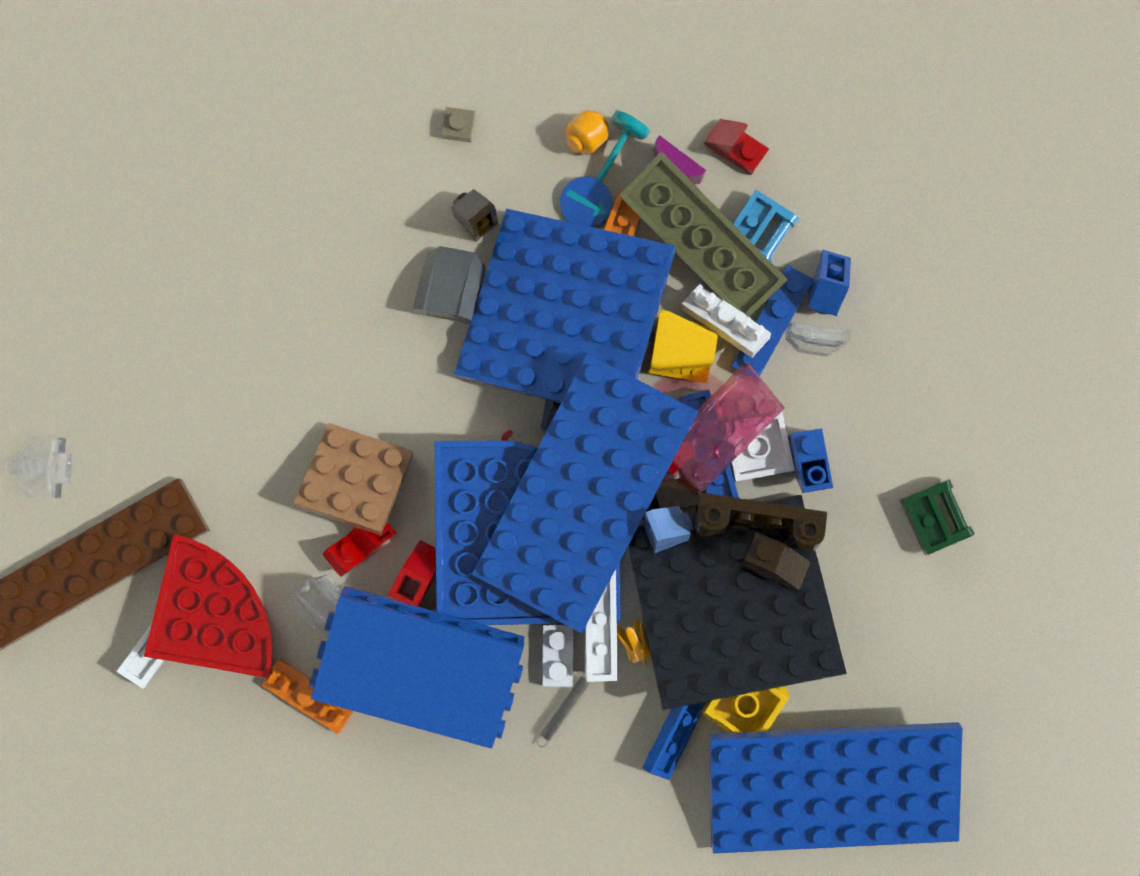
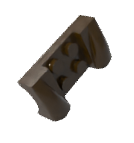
M700 493L699 503L695 511L693 530L702 536L723 535L727 525L732 524L731 527L733 529L750 530V527L760 528L763 533L769 535H780L781 532H785L784 544L798 546L802 551L812 552L824 540L827 512Z

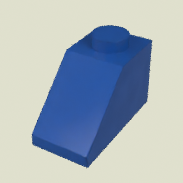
M822 250L809 293L808 308L813 309L819 314L837 316L849 289L850 257Z

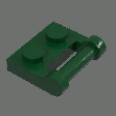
M950 479L900 499L924 555L932 554L975 535L972 527L967 525L951 490L953 485ZM937 494H940L956 529L952 534L934 497Z

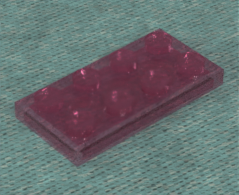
M744 363L697 410L699 412L672 463L692 486L702 493L785 407L750 364Z

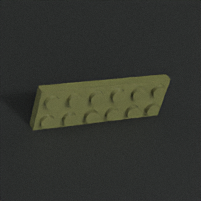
M662 151L620 193L619 196L667 244L675 246L676 253L722 300L747 315V317H750L788 280Z

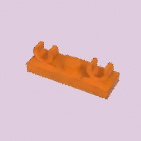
M281 658L278 659L270 671L269 678H266L261 686L336 734H339L354 711L311 700L314 689L309 687L311 677Z

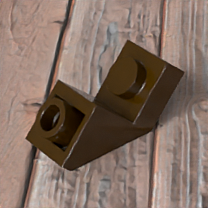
M697 474L662 482L647 511L679 506L680 510L697 506L700 493H702Z

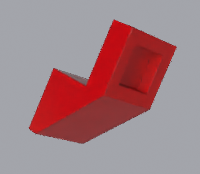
M386 522L381 535L354 527L347 536L328 547L322 555L338 575L343 577L383 546L396 532L388 522Z

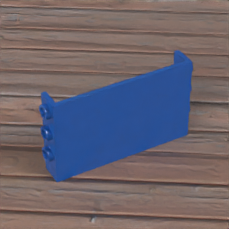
M344 586L339 596L335 613L329 612L324 630L329 631L327 641H321L316 658L321 659L319 669L314 668L310 678L309 687L314 688L311 700L492 749L495 738L501 739L506 723L505 720H502L504 710L510 711L513 703L514 693L510 692L512 684H518L521 678L523 665H519L524 649L525 636Z

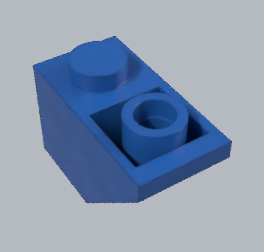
M822 428L788 435L795 469L793 472L802 494L832 489L833 483Z

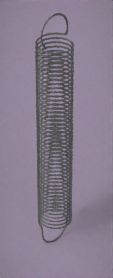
M581 676L580 679L577 681L578 683L573 687V689H572V690L570 691V693L567 695V698H566V699L563 701V703L560 705L561 708L564 707L563 705L565 704L564 702H565L566 700L569 701V700H568V699L570 698L569 696H570L572 693L575 692V691H574V690L576 689L575 687H576V686H577V687L580 686L579 684L581 683L580 681L582 680V679H581L582 676ZM579 690L576 691V700L574 701V696H572L571 704L566 703L565 711L560 712L561 708H559L550 719L551 722H555V725L553 726V723H551L550 731L545 732L544 738L547 740V743L552 739V734H555L556 729L561 726L562 720H565L567 717V710L571 711L573 708L572 702L574 701V704L578 702ZM560 712L561 716L555 718L554 716Z

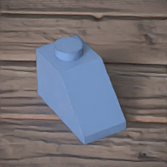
M679 506L645 512L643 526L654 553L689 540L690 530H693V526L688 514H682Z

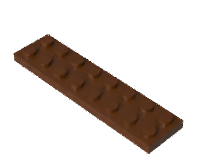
M177 478L0 579V651L168 555L173 534L194 540L210 531L183 480Z

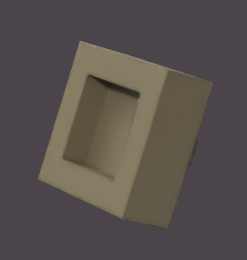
M446 107L442 138L471 142L475 111Z

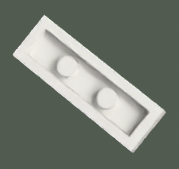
M701 284L681 304V310L751 358L770 339L771 333L762 325L760 326L751 320L749 316L747 317V315L726 301L721 300Z

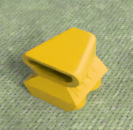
M661 309L660 315L657 317L648 373L661 377L668 376L685 379L690 382L707 383L710 367L714 361L718 334L702 323L686 320L670 311Z

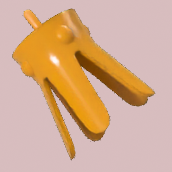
M635 620L633 622L634 630L631 627H628L626 631L623 628H618L619 634H617V638L626 648L625 651L629 660L632 663L642 660L644 665L647 666L645 658L651 654L646 640L643 621L640 620L639 624L638 620Z

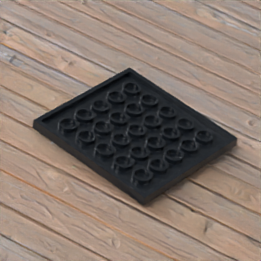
M802 494L765 501L767 503L805 508ZM692 515L689 518L692 526H694L695 515ZM732 524L727 525L723 535L702 536L694 530H690L691 535L688 541L654 553L644 526H638L628 548L662 711L847 674L816 550L805 552L798 546L788 545L810 562L800 590L796 591L741 567L756 532L784 543L785 532H781L780 535H769L763 533L760 528L750 527V530L733 529L731 527Z

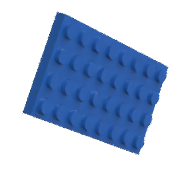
M587 353L472 575L582 633L699 411Z
M959 722L709 734L711 847L713 854L959 842L963 727Z

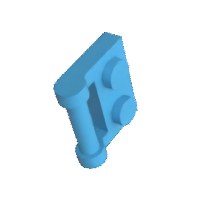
M755 189L733 224L755 245L772 217L776 216L779 218L780 223L763 249L760 250L772 262L771 257L790 227L793 228L799 218L790 210Z

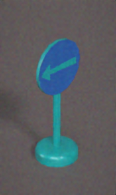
M620 110L614 112L612 122L623 132L597 178L590 176L578 177L570 181L563 189L560 205L561 211L568 222L595 228L608 218L612 208V196L603 180L629 135L640 140L648 137L651 131L641 121Z

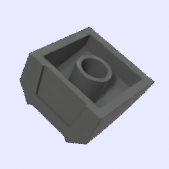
M439 246L430 252L425 260L414 300L413 311L415 314L431 315L470 325L485 269L483 262L474 252Z

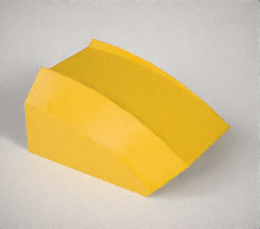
M786 686L706 702L700 712L727 733L764 732L769 730L788 701L790 694Z

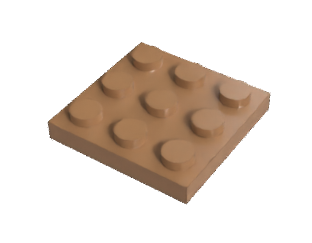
M328 423L293 502L294 506L381 535L412 460L413 451Z

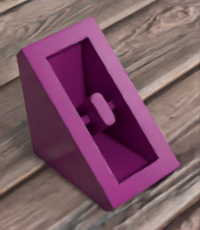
M659 135L654 146L655 157L662 151L695 185L700 184L706 170Z

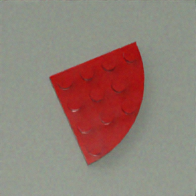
M173 534L144 657L269 678L273 647L271 629L266 611L255 588L247 577L219 552L190 538Z

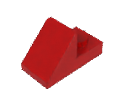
M720 119L704 141V144L752 175L767 154L769 148L745 133L748 127L746 123Z

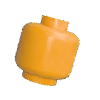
M585 110L580 112L566 127L567 145L575 153L593 154L608 138V122L605 117L597 111Z

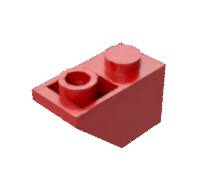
M422 540L418 542L402 566L388 596L420 607L436 576V547Z

